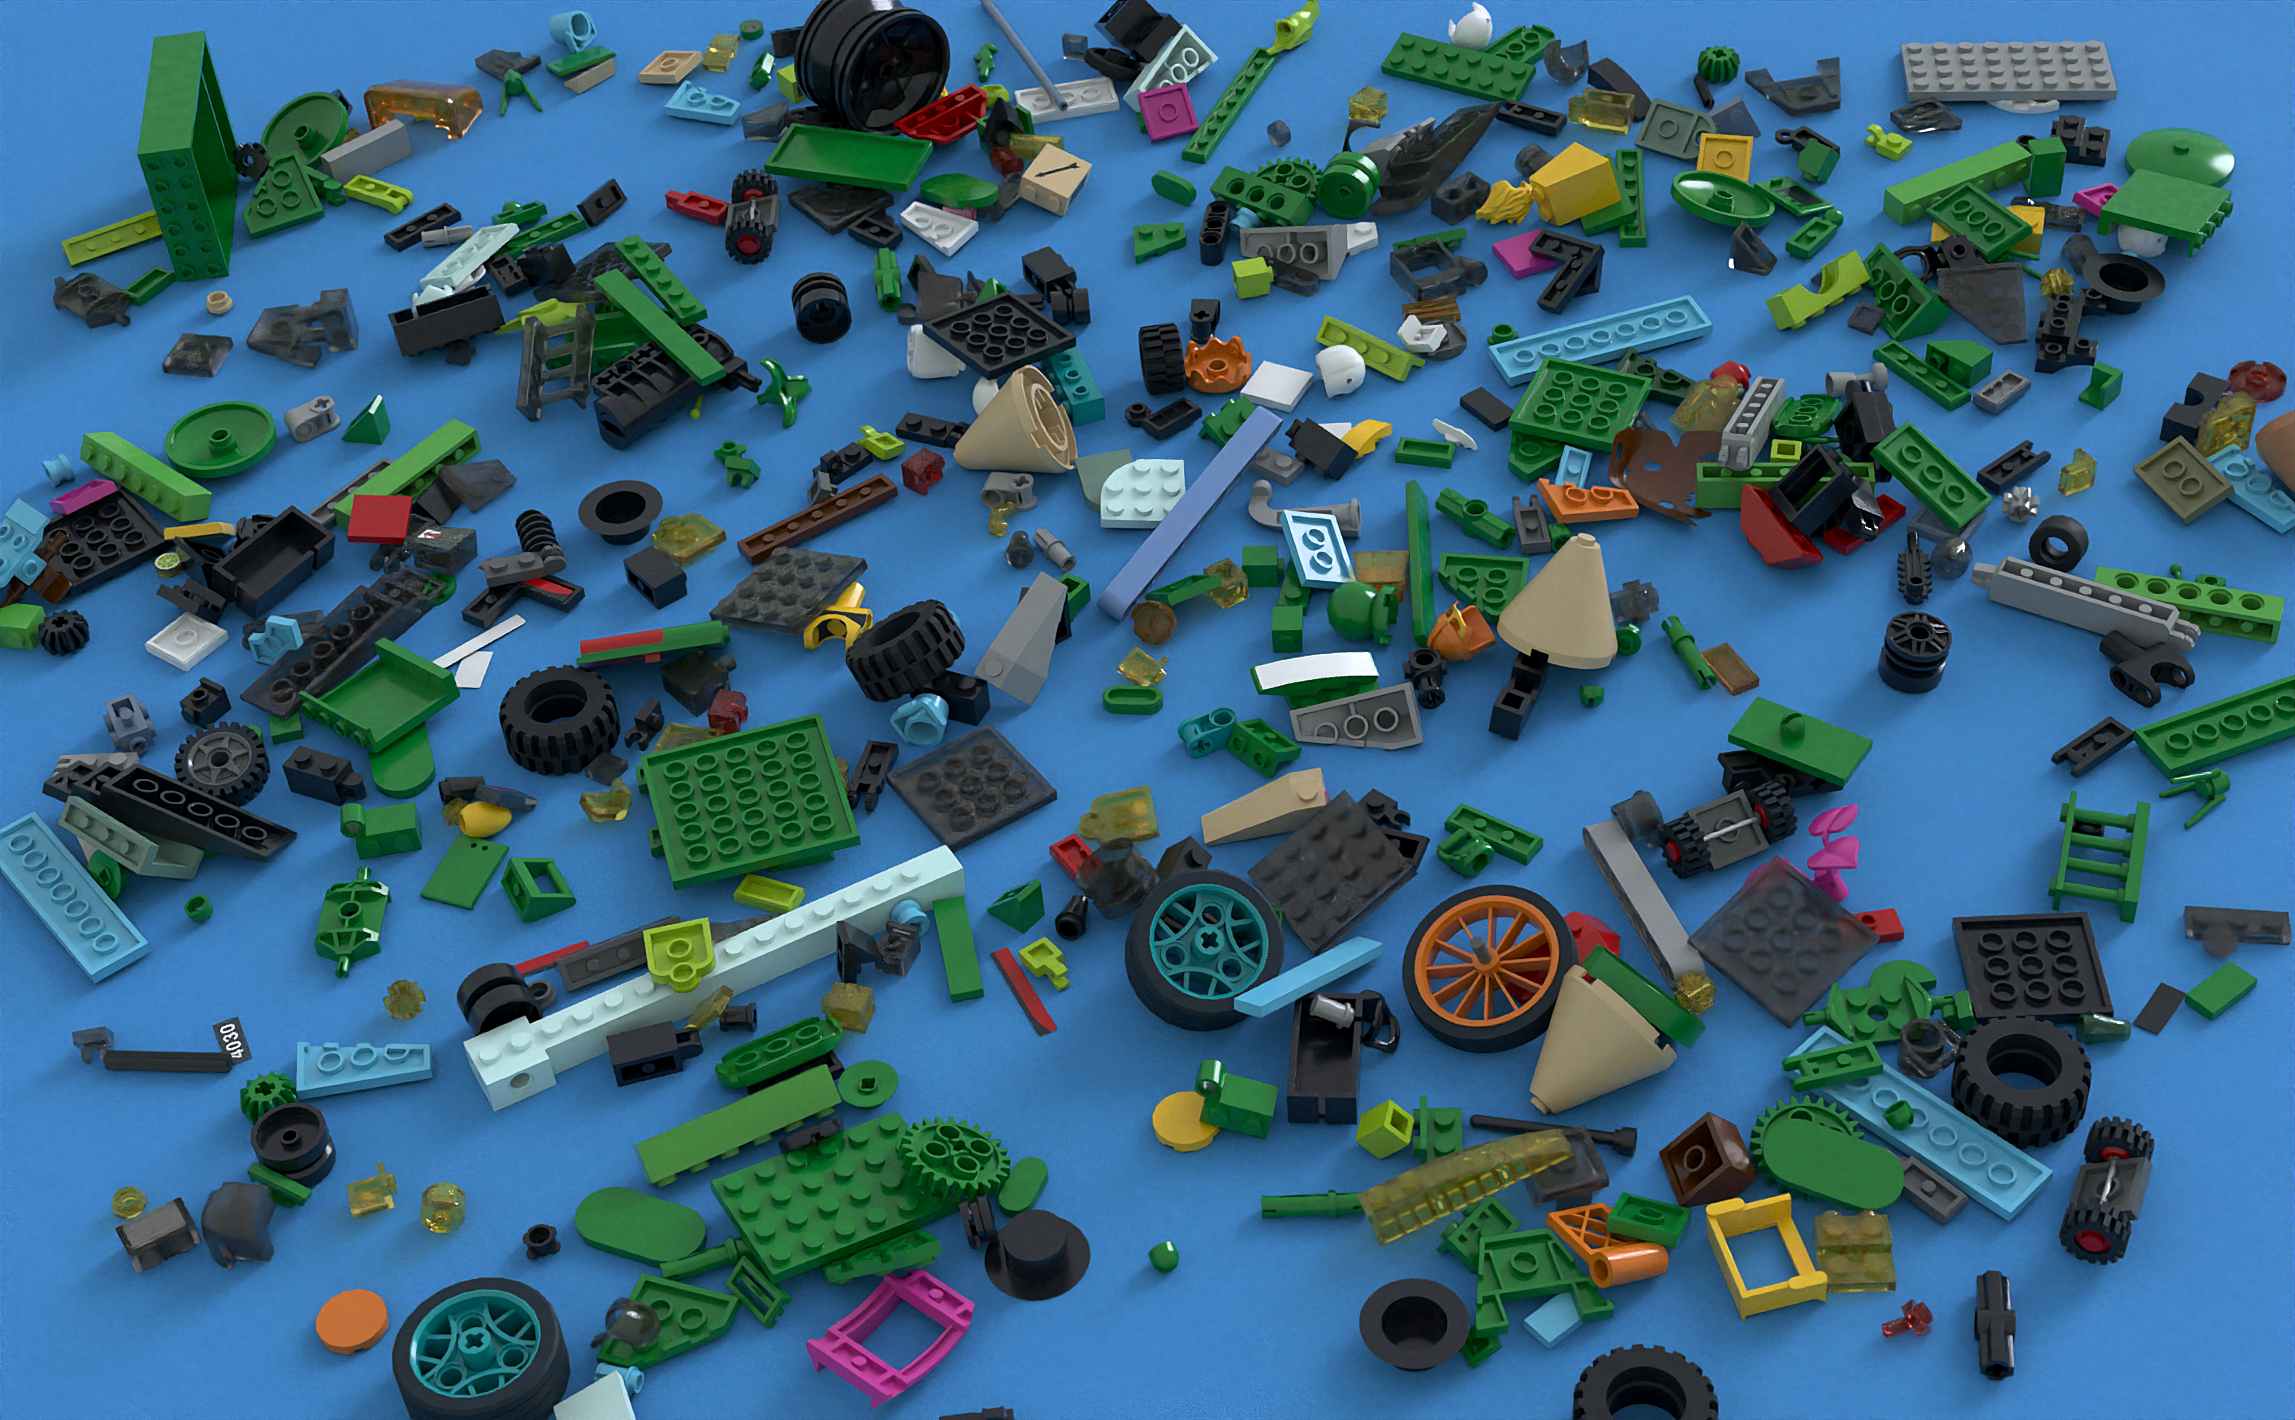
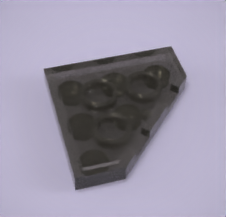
M807 185L788 195L790 205L830 235L847 229L848 226L879 204H883L885 209L894 205L893 196L884 189L868 187V190H854V185H833V189H819L818 185Z
M2022 261L1937 268L1938 295L1940 300L1997 345L2027 343Z

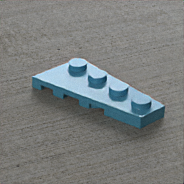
M2235 443L2206 458L2233 485L2235 492L2227 497L2229 500L2281 534L2295 526V503L2282 490H2276L2272 486L2273 481L2266 474L2261 475L2255 469L2256 464L2249 457L2244 458L2240 454V448Z
M297 1042L296 1092L299 1100L433 1078V1053L430 1044L388 1043L385 1048H374L371 1046V1043H357L356 1047H340L339 1043L325 1042L323 1047L310 1046L309 1042Z

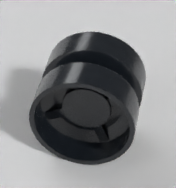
M492 963L478 968L465 978L457 992L456 1000L458 1007L475 1037L522 1016H526L530 1024L543 1018L542 1010L520 971L507 963Z

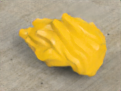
M1500 180L1493 184L1485 204L1475 212L1477 215L1475 217L1476 220L1484 218L1485 221L1490 220L1492 225L1507 219L1509 224L1513 220H1517V224L1520 225L1527 217L1536 200L1531 193V185L1521 181L1520 187L1514 188L1506 180Z

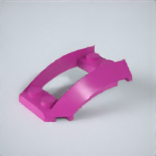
M922 1269L907 1270L906 1276L898 1277L889 1273L884 1275L882 1283L859 1307L828 1328L826 1335L818 1340L809 1339L806 1343V1348L816 1373L827 1367L872 1398L871 1410L917 1383L951 1352L969 1330L975 1304ZM902 1300H905L946 1327V1330L918 1358L900 1371H897L860 1346V1344L889 1317Z

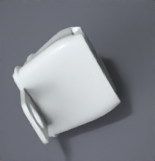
M922 324L914 325L910 328L907 337L908 349L906 357L908 371L914 377L923 379L956 377L959 374V369L962 371L966 370L965 363L922 333Z

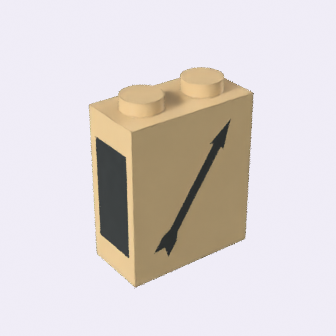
M1047 143L1022 176L1017 195L1063 217L1087 184L1092 164Z

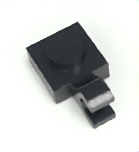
M650 698L634 717L635 726L624 736L625 744L628 748L638 741L640 751H645L656 733L660 732L663 728L664 716L660 701Z

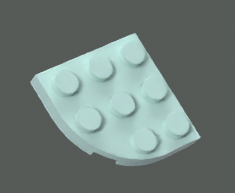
M1138 459L1114 471L1105 481L1101 491V527L1156 529L1186 493L1184 461Z

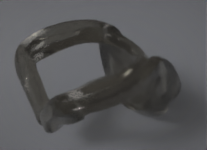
M619 1297L611 1304L606 1313L605 1325L607 1331L594 1336L589 1346L593 1349L601 1347L611 1337L635 1347L649 1346L657 1339L661 1332L660 1319L655 1310L650 1306L626 1297ZM622 1309V1313L616 1322L615 1312Z

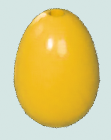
M494 801L473 802L465 806L459 813V823L463 834L475 838H486L500 832L510 823L512 818L511 811L506 805Z

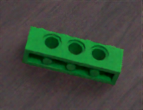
M1227 165L1209 189L1215 198L1214 201H1225L1230 205V209L1236 212L1241 207L1248 208L1265 225L1269 223L1276 227L1304 226L1315 210L1307 195Z

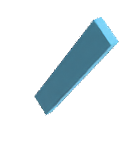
M1356 936L1234 998V1009L1262 1018L1384 954V943Z

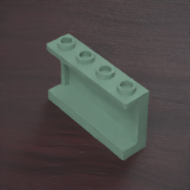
M78 796L68 797L58 822L63 828L139 875L194 880L204 855V851L198 847L125 826Z

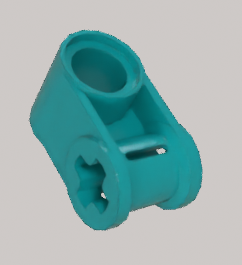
M1218 707L1213 711L1184 720L1179 725L1177 733L1180 739L1186 741L1189 754L1192 757L1200 758L1214 751L1227 748L1234 724L1237 722L1236 712L1229 707Z

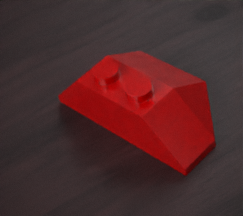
M970 83L895 122L894 128L912 139L932 141L933 148L947 145L977 129L975 120L986 117L987 92Z
M1744 484L1742 487L1740 529L1748 537L1747 542L1761 553V559L1771 567L1781 566L1789 569L1821 563L1824 559L1822 553L1807 536L1789 522L1767 494L1768 491Z
M1573 911L1563 917L1573 933L1580 967L1596 944H1600L1619 957L1620 936L1599 918ZM1545 943L1520 959L1550 957L1549 943ZM1548 970L1516 972L1514 974L1542 986ZM1588 973L1582 977L1589 984L1591 981H1595ZM1510 982L1505 986L1509 995L1520 1004H1526L1535 995Z

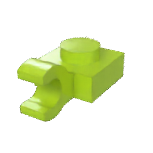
M1871 124L1866 128V131L1872 135L1868 136L1864 142L1869 146H1875V152L1898 162L1912 149L1913 142L1899 134L1890 132L1888 135H1885L1882 128L1876 124Z
M870 425L859 428L858 431L863 433L865 438L857 440V444L875 454L877 458L888 460L904 453L905 443L887 432L880 434Z
M1045 936L1018 951L1020 962L1037 978L1047 974L1051 983L1058 991L1070 985L1069 980L1064 976L1069 972L1064 965L1063 953Z

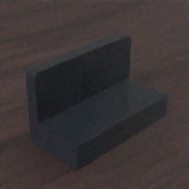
M447 468L412 504L410 518L414 520L419 514L424 512L438 526H441L468 497L471 489Z

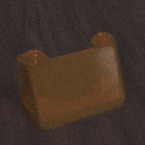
M397 79L372 85L363 95L371 130L393 121L395 118L394 113L433 117L435 127L440 128L443 126L450 132L448 134L449 139L461 140L484 108L480 93L475 88L465 85Z

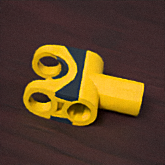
M845 581V583L841 584L833 605L812 604L804 626L805 649L816 650L824 641L840 638L845 640L847 652L848 648L853 646V642L862 636V633L872 628V610L860 608L866 593L863 586L856 581Z

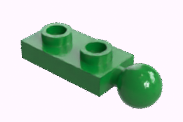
M1832 208L1824 213L1822 219L1817 217L1811 219L1786 241L1785 251L1808 260L1837 235V229L1844 222L1842 212Z

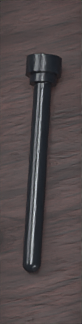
M1478 1114L1470 1118V1125L1477 1129L1613 1146V1150H1618L1621 1155L1634 1156L1636 1151L1637 1128L1623 1126L1622 1130L1615 1129V1132Z

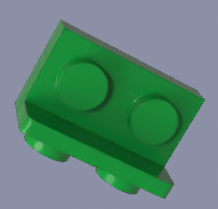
M1259 718L1236 722L1227 750L1268 779L1273 778L1278 763L1299 759L1302 747Z
M1420 1096V1109H1413V1117L1415 1118L1413 1129H1420V1136L1413 1135V1157H1420V1171H1462V1108H1427V1096Z
M1492 1194L1482 1202L1475 1198L1462 1212L1466 1219L1460 1225L1454 1220L1440 1234L1445 1241L1436 1249L1440 1254L1449 1249L1473 1274L1477 1271L1480 1237L1514 1233L1521 1225Z

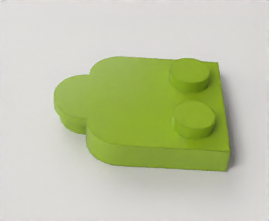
M708 917L643 930L648 968L654 982L669 984L671 990L677 993H688L700 985L701 977L710 974L714 970L716 961Z

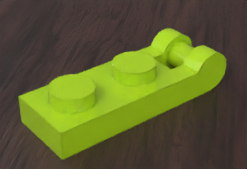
M358 174L343 186L346 196L387 208L394 215L399 214L403 210L404 205L408 206L414 201V196L408 189Z

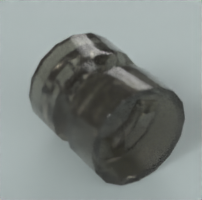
M1530 144L1518 153L1515 160V168L1518 173L1529 180V177L1554 159V157L1539 145Z

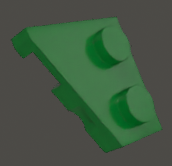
M1184 222L1133 226L1136 264L1143 263L1144 257L1152 253H1156L1159 257L1171 250H1177L1186 246Z

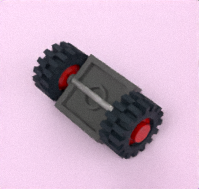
M748 169L744 170L743 175L739 173L737 179H734L731 193L732 205L728 207L725 230L726 251H729L728 255L730 257L735 255V261L737 262L743 259V264L747 265L748 261H751L752 265L756 264L757 259L761 263L764 261V257H769L772 250L773 233L777 232L780 200L777 182L775 179L772 180L771 174L765 176V171L761 170L760 174L756 173L757 169H752V173H749Z
M1774 781L1748 790L1746 793L1741 789L1688 810L1683 814V817L1661 825L1658 829L1660 832L1658 833V838L1661 840L1659 847L1664 851L1662 853L1663 858L1668 860L1667 866L1669 868L1672 867V872L1674 875H1678L1680 879L1688 878L1705 870H1709L1711 873L1770 848L1768 843L1772 844L1794 835V831L1797 830L1795 825L1797 817L1793 815L1795 808L1790 806V802H1792L1790 797L1785 796L1786 791L1784 788L1780 789V784H1774Z
M2113 1116L2112 1121L2108 1117H2103L2101 1122L2096 1120L2093 1126L2090 1127L2083 1155H2086V1163L2091 1164L2080 1166L2070 1204L2066 1209L2059 1232L2062 1246H2067L2066 1251L2069 1254L2076 1252V1258L2081 1261L2086 1257L2089 1258L2088 1263L2095 1264L2096 1260H2099L2101 1265H2107L2108 1260L2112 1263L2118 1262V1258L2122 1259L2126 1252L2131 1234V1221L2138 1220L2152 1170L2150 1161L2155 1142L2154 1139H2150L2151 1133L2148 1130L2142 1132L2143 1125L2137 1123L2135 1126L2131 1125V1119L2126 1118L2125 1122H2121L2120 1116Z

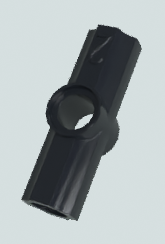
M1986 1271V1273L1978 1275L1976 1278L1977 1307L1974 1315L1975 1341H1979L1980 1373L1986 1375L1989 1380L2002 1381L2008 1376H2013L2014 1373L2013 1343L2015 1340L2016 1316L2015 1310H2012L2010 1305L2009 1278L2002 1275L2000 1271Z

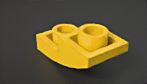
M1368 419L1354 426L1340 440L1358 452L1355 459L1363 458L1364 454L1375 451V442H1379L1380 438L1392 434V424Z

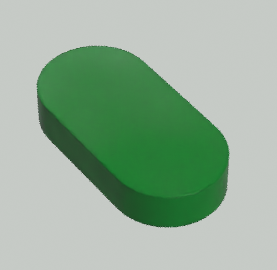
M1161 170L1151 179L1152 187L1158 195L1180 205L1188 206L1197 197L1196 190L1189 181L1167 171Z
M1117 685L1109 687L1102 695L1104 709L1112 714L1151 715L1157 713L1163 707L1162 692L1152 686Z
M1034 1157L1024 1158L1014 1166L998 1197L1000 1210L1005 1216L1013 1218L1022 1212L1033 1210L1048 1182L1047 1166L1041 1159Z

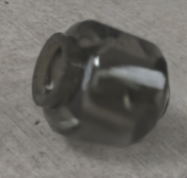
M1954 536L1943 538L1937 543L1930 556V566L1937 576L1945 580L1960 578L1966 573L1972 562V549L1962 538Z

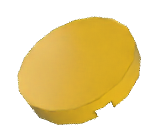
M1193 1091L1177 1092L1165 1097L1157 1104L1152 1114L1153 1131L1158 1141L1164 1146L1166 1144L1173 1146V1150L1180 1152L1196 1151L1208 1146L1213 1142V1137L1219 1133L1221 1127L1199 1122L1204 1097Z

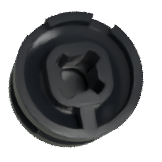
M987 1194L977 1196L975 1201L970 1202L968 1199L959 1201L960 1213L971 1249L981 1247L983 1242L988 1241L990 1244L999 1242L998 1230L995 1226V1218Z

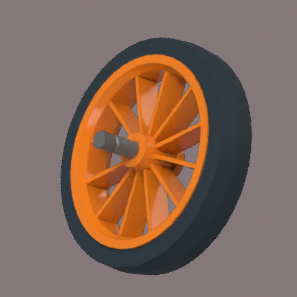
M1485 885L1453 895L1437 905L1424 917L1407 944L1402 964V980L1414 1015L1439 1041L1466 1052L1496 1053L1525 1045L1548 1030L1564 975L1574 964L1579 966V955L1568 923L1545 898L1533 891L1517 886ZM1497 918H1515L1496 947ZM1488 919L1487 946L1481 937L1472 936L1467 928L1469 925ZM1527 923L1539 930L1536 934L1512 947ZM1464 929L1471 940L1470 945L1474 955L1447 942ZM1545 943H1549L1550 957L1520 959ZM1440 951L1468 963L1434 966ZM1548 970L1542 986L1514 974L1516 972ZM1461 977L1433 994L1431 979ZM1510 982L1535 995L1518 1009L1505 986ZM1485 989L1484 1020L1465 1019ZM1501 989L1514 1011L1493 1019L1494 991ZM1468 990L1454 1014L1441 1006Z

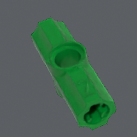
M881 248L873 255L875 265L873 276L879 308H883L886 312H895L902 305L900 294L902 285L897 256L889 248Z
M1447 487L1441 491L1440 496L1435 502L1437 510L1462 525L1463 533L1466 536L1472 538L1482 537L1503 550L1511 545L1513 538L1516 536V528L1490 513L1488 504L1481 499L1469 500Z

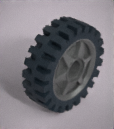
M226 721L219 722V728H216L214 723L207 725L208 731L205 732L200 727L195 730L197 737L191 734L186 737L187 745L181 743L178 748L180 753L175 755L176 763L174 764V769L178 781L230 804L236 802L238 807L244 805L243 798L246 797L249 801L254 799L253 791L260 793L263 790L262 783H267V773H270L269 758L261 738H259L254 730L251 731L246 725L240 727L237 722H232L230 727Z

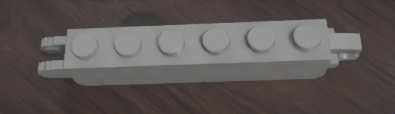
M1757 376L1723 430L1718 459L1719 467H1729L1734 471L1750 469L1772 432L1771 424L1774 415L1786 400V379Z
M2008 556L2003 558L1998 566L1977 562L1972 569L1971 583L1989 590V600L2103 635L2117 630L2136 645L2149 648L2158 642H2165L2176 651L2186 653L2193 649L2195 645L2193 640H2196L2201 634L2197 624H2191L2189 621L2179 619L2180 612L2173 605Z

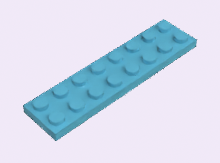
M1686 295L1489 346L1488 355L1508 385L1513 386L1532 381L1546 356L1587 365H1596L1601 362L1623 358L1629 347L1640 353L1712 334L1713 324L1691 295Z
M35 811L0 829V872L94 984L152 952L147 940Z
M1823 1025L1788 1057L1851 1044L1852 1042L1826 1025ZM1883 1063V1074L1809 1090L1816 1096L1823 1097V1100L1830 1105L1834 1102L1837 1103L1836 1109L1841 1112L1849 1111L1848 1117L1857 1120L1859 1124L1909 1157H1915L1946 1181L2008 1222L2052 1181V1170L1990 1130L1980 1126L1965 1114ZM1781 1064L1780 1072L1792 1080L1802 1077L1799 1069L1785 1071ZM1900 1100H1906L1914 1113L1913 1124L1903 1131L1893 1129L1882 1116L1888 1107Z

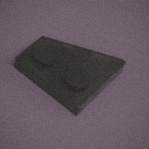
M1934 97L1891 111L1890 121L1904 133L1953 131L1962 128V120Z

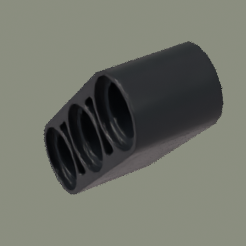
M1213 201L1206 208L1199 235L1200 258L1202 264L1206 266L1219 265L1225 257L1231 232L1228 226L1231 221L1230 205L1225 201Z

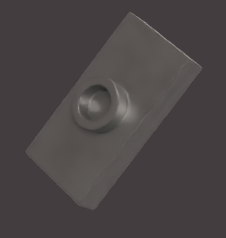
M2008 369L1973 395L1972 403L1993 414H1997L2028 391L2031 381Z

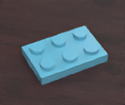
M1283 511L1279 519L1301 586L1336 589L1347 582H1357L1335 515Z

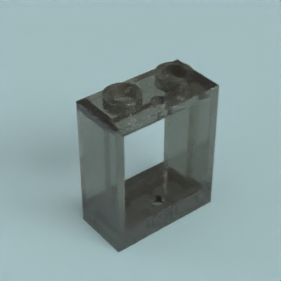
M1438 238L1390 252V275L1417 308L1466 294V271ZM1433 265L1440 271V273L1417 280L1411 273Z

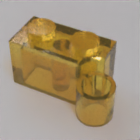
M1585 88L1582 96L1577 95L1569 99L1568 119L1575 124L1586 123V127L1589 130L1628 134L1634 122L1635 95Z

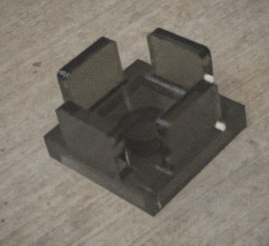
M1585 1125L1518 1141V1152L1524 1164L1523 1180L1534 1206L1556 1200L1557 1212L1591 1205L1592 1192L1609 1187V1176Z

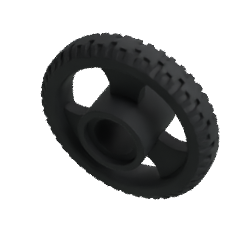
M1092 47L1087 49L1084 55V60L1090 67L1113 80L1135 81L1145 68L1137 60L1131 59L1129 54L1114 48Z
M807 106L789 110L784 114V125L787 128L792 123L846 130L848 124L840 114L829 112L825 107L822 109L819 106Z

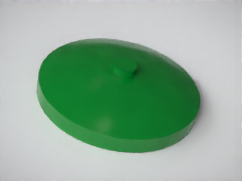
M311 92L304 94L287 103L273 116L262 134L260 144L267 149L265 154L270 158L297 150L303 165L317 169L323 165L320 155L341 145L348 128L347 110L330 93Z
M2162 128L2143 133L2129 144L2126 152L2125 167L2130 176L2140 168L2221 188L2232 176L2234 156L2225 143L2207 133L2186 128Z
M1700 170L1681 172L1674 177L1670 188L1671 196L1680 206L1699 217L1723 225L1742 228L1761 227L1771 221L1775 210L1773 200L1754 189V185L1721 173Z
M244 401L218 402L198 408L178 420L166 436L165 451L170 464L177 471L185 475L197 478L225 477L244 471L264 459L275 445L277 430L271 414L257 404Z

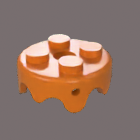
M1232 336L1229 342H1223L1216 337H1211L1207 344L1201 348L1194 341H1190L1187 345L1184 358L1185 378L1190 386L1200 392H1230L1240 388L1249 380L1252 373L1251 353H1246L1239 336Z

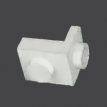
M1409 315L1397 334L1410 353L1434 352L1440 346L1447 331L1443 325L1422 326L1415 315Z

